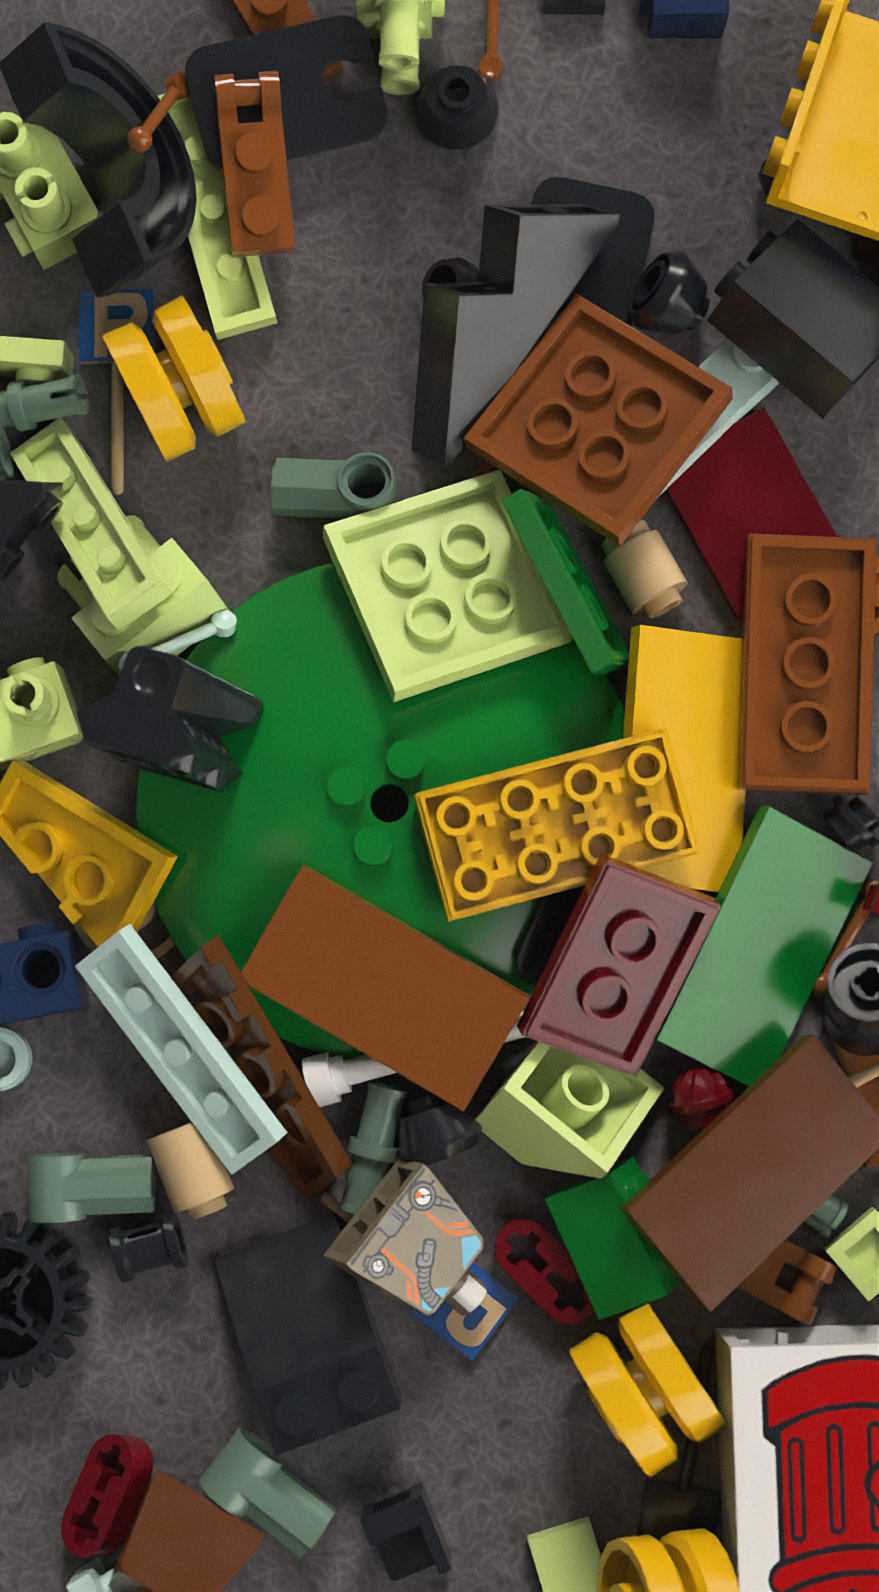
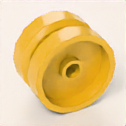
M182 295L153 309L152 323L165 348L164 350L155 354L142 328L131 321L102 335L166 462L195 449L196 435L183 410L192 404L207 431L217 437L246 423L241 408L230 387L233 381L210 334L207 330L202 331L191 308Z
M645 1303L630 1309L618 1317V1330L634 1356L627 1363L611 1340L598 1332L571 1348L569 1352L589 1387L587 1390L589 1397L608 1428L620 1444L624 1442L646 1475L651 1477L678 1459V1446L662 1420L663 1416L670 1412L687 1438L699 1444L728 1425L650 1304Z
M704 1528L672 1532L662 1536L660 1541L650 1535L617 1538L607 1543L600 1557L597 1592H740L738 1580L728 1553L716 1535Z

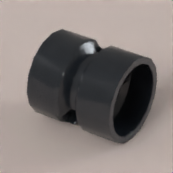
M876 943L857 944L842 951L831 964L826 984L823 1012L825 1029L834 1043L846 1052L860 1056L879 1055V944Z

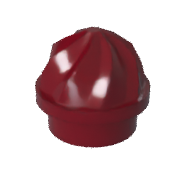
M691 1065L684 1069L672 1082L671 1103L669 1105L671 1113L679 1115L683 1129H700L707 1127L730 1105L729 1101L734 1098L732 1088L727 1086L719 1071L707 1066Z

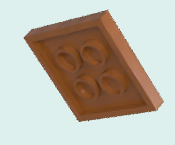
M576 294L466 434L464 441L469 451L613 543L621 546L733 400L732 387Z

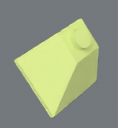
M536 1041L502 1082L475 1120L480 1124L485 1135L522 1165L603 1178L665 1087L641 1068L635 1077Z

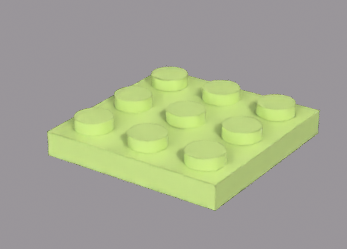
M501 470L345 518L323 527V540L393 702L570 643L573 639L501 502L502 499L512 494Z

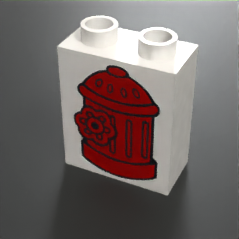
M879 1324L715 1328L718 1410L728 1425L719 1431L722 1541L738 1580L739 1591L879 1592Z

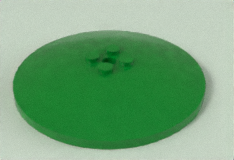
M334 563L318 566L288 577L257 593L233 610L232 613L237 618L234 634L229 637L212 635L203 639L187 657L186 661L254 694L262 700L263 711L258 722L253 727L219 737L243 773L226 786L224 792L212 791L144 770H140L138 778L136 810L138 832L178 856L154 903L169 935L186 961L201 946L219 935L241 972L301 866L305 864L527 993L531 998L536 986L530 984L519 975L515 966V955L541 897L447 922L413 795L422 791L623 739L625 710L608 676L591 673L575 640L572 639L570 643L393 702ZM386 786L398 787L408 797L409 805L406 814L395 822H383L376 818L371 810L373 795L379 789ZM249 986L278 1037L319 1053L329 1052V1056L332 1057L342 1054L344 1059H351L365 1055L360 1050Z

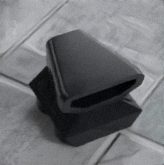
M137 646L132 648L126 656L114 693L76 712L83 735L81 740L83 744L109 753V757L140 770L212 791L224 792L225 787L243 772L219 737L253 727L258 722L264 706L262 700L254 694L176 655Z

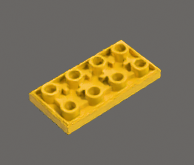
M638 625L631 627L623 739L667 727L701 851L699 855L643 870L695 891L718 893L743 839L746 790H738L743 639Z
M667 727L422 791L413 795L447 922L586 885L601 853L642 870L701 854Z

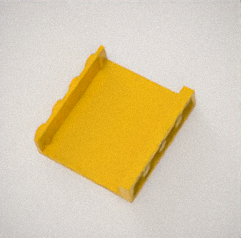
M821 0L810 30L821 34L819 43L807 41L795 78L806 81L804 89L801 91L793 87L791 88L779 122L780 126L790 129L788 137L784 139L775 136L762 174L774 177L766 203L879 241V22L846 11L850 0Z

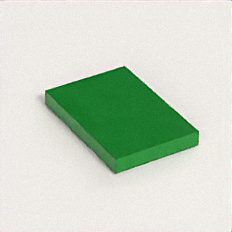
M522 489L502 499V504L591 673L615 675L628 668L629 650L551 502Z

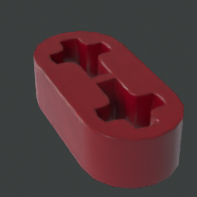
M521 1216L511 1218L500 1227L494 1242L498 1263L548 1315L558 1322L566 1324L582 1322L592 1315L594 1308L584 1285L581 1287L580 1292L585 1301L578 1308L569 1302L564 1304L562 1308L554 1304L559 1294L556 1287L546 1277L553 1270L569 1283L575 1281L578 1277L580 1278L567 1248L543 1224L534 1218ZM516 1231L520 1236L525 1237L531 1231L536 1233L539 1238L536 1240L534 1247L537 1253L546 1261V1264L538 1270L524 1257H521L515 1263L507 1257L512 1250V1246L507 1239L510 1234Z
M110 1434L103 1436L93 1445L61 1522V1537L65 1547L71 1554L81 1558L109 1557L116 1553L124 1543L153 1471V1455L149 1445L142 1438ZM118 1454H120V1463L125 1466L122 1476H120L121 1469L115 1464ZM93 1515V1523L97 1528H99L98 1535L96 1538H94L96 1531L92 1526H90V1521Z

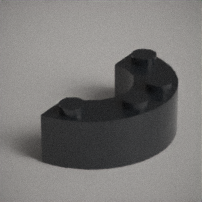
M43 23L0 61V70L23 122L42 126L62 138L81 158L93 179L99 200L97 220L76 235L72 241L96 298L105 297L129 286L174 252L184 242L191 230L196 212L197 199L194 172L184 141L169 112L152 133V145L147 151L138 153L129 147L127 143L129 131L134 127L142 126L160 99L126 61L99 41L82 32L58 24Z

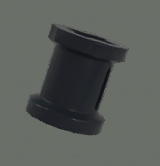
M173 1210L164 1212L162 1220L125 1229L123 1225L114 1226L109 1229L111 1252L116 1271L122 1283L133 1281L137 1273L173 1264L176 1269H181L188 1266L187 1247L181 1223Z

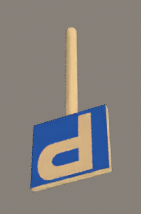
M154 289L121 290L115 294L96 298L94 291H79L80 364L111 363V491L115 495H121L124 490V379L102 335L131 321L142 328L155 353V327L152 323L153 309H155Z
M328 1192L321 1196V1202L349 1223L354 1215L339 1209V1199ZM472 1262L468 1269L487 1286V1291L481 1303L471 1313L460 1315L445 1301L430 1316L414 1310L411 1312L412 1315L471 1361L475 1359L518 1300L516 1295Z

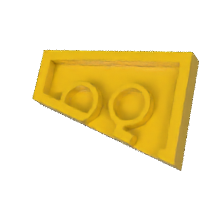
M12 760L0 783L1 838L31 874L37 873L61 902L58 907L73 925L79 924L97 947L129 924L138 933L178 856L24 760Z

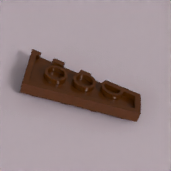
M219 935L201 946L171 976V979L288 1132L266 1151L307 1201L337 1179L353 1164Z

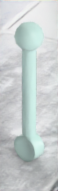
M219 610L212 615L211 623L151 649L171 654L212 635L229 637L236 631L237 618L230 611ZM128 652L121 655L118 661L120 671Z

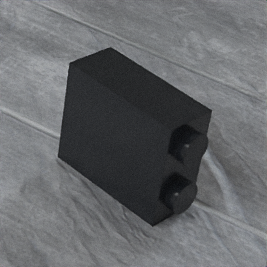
M797 218L779 237L772 231H769L747 257L746 261L750 264L747 268L740 262H737L727 272L714 290V293L722 299L707 321L823 419L879 359V287Z

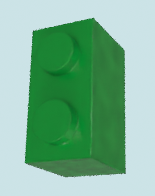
M634 1156L614 1163L603 1178L584 1175L568 1182L545 1198L599 1320L662 1298L680 1283L620 1210L626 1202L651 1180L646 1173L640 1171Z

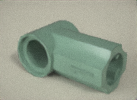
M357 453L346 461L276 458L275 466L272 469V511L275 516L345 519L400 501L394 470L387 459L376 453ZM377 483L384 487L380 494L373 498L363 499L355 496L357 490L365 484Z
M67 1152L27 1156L28 1218L33 1223L71 1222L87 1219V1215L150 1213L156 1210L157 1180L156 1167L152 1155H115L85 1158V1153Z
M239 1427L198 1480L199 1485L213 1501L226 1511L240 1518L247 1515L302 1558L322 1535L336 1513V1507L284 1467L285 1463L280 1455L275 1456L270 1445L250 1430Z

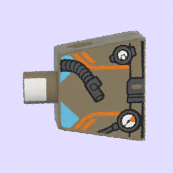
M400 1158L397 1159L323 1255L332 1264L399 1304L427 1316L433 1314L443 1301L448 1303L460 1315H467L481 1303L487 1291V1286L468 1269L483 1249L484 1241L482 1236L427 1166L413 1161L405 1162Z

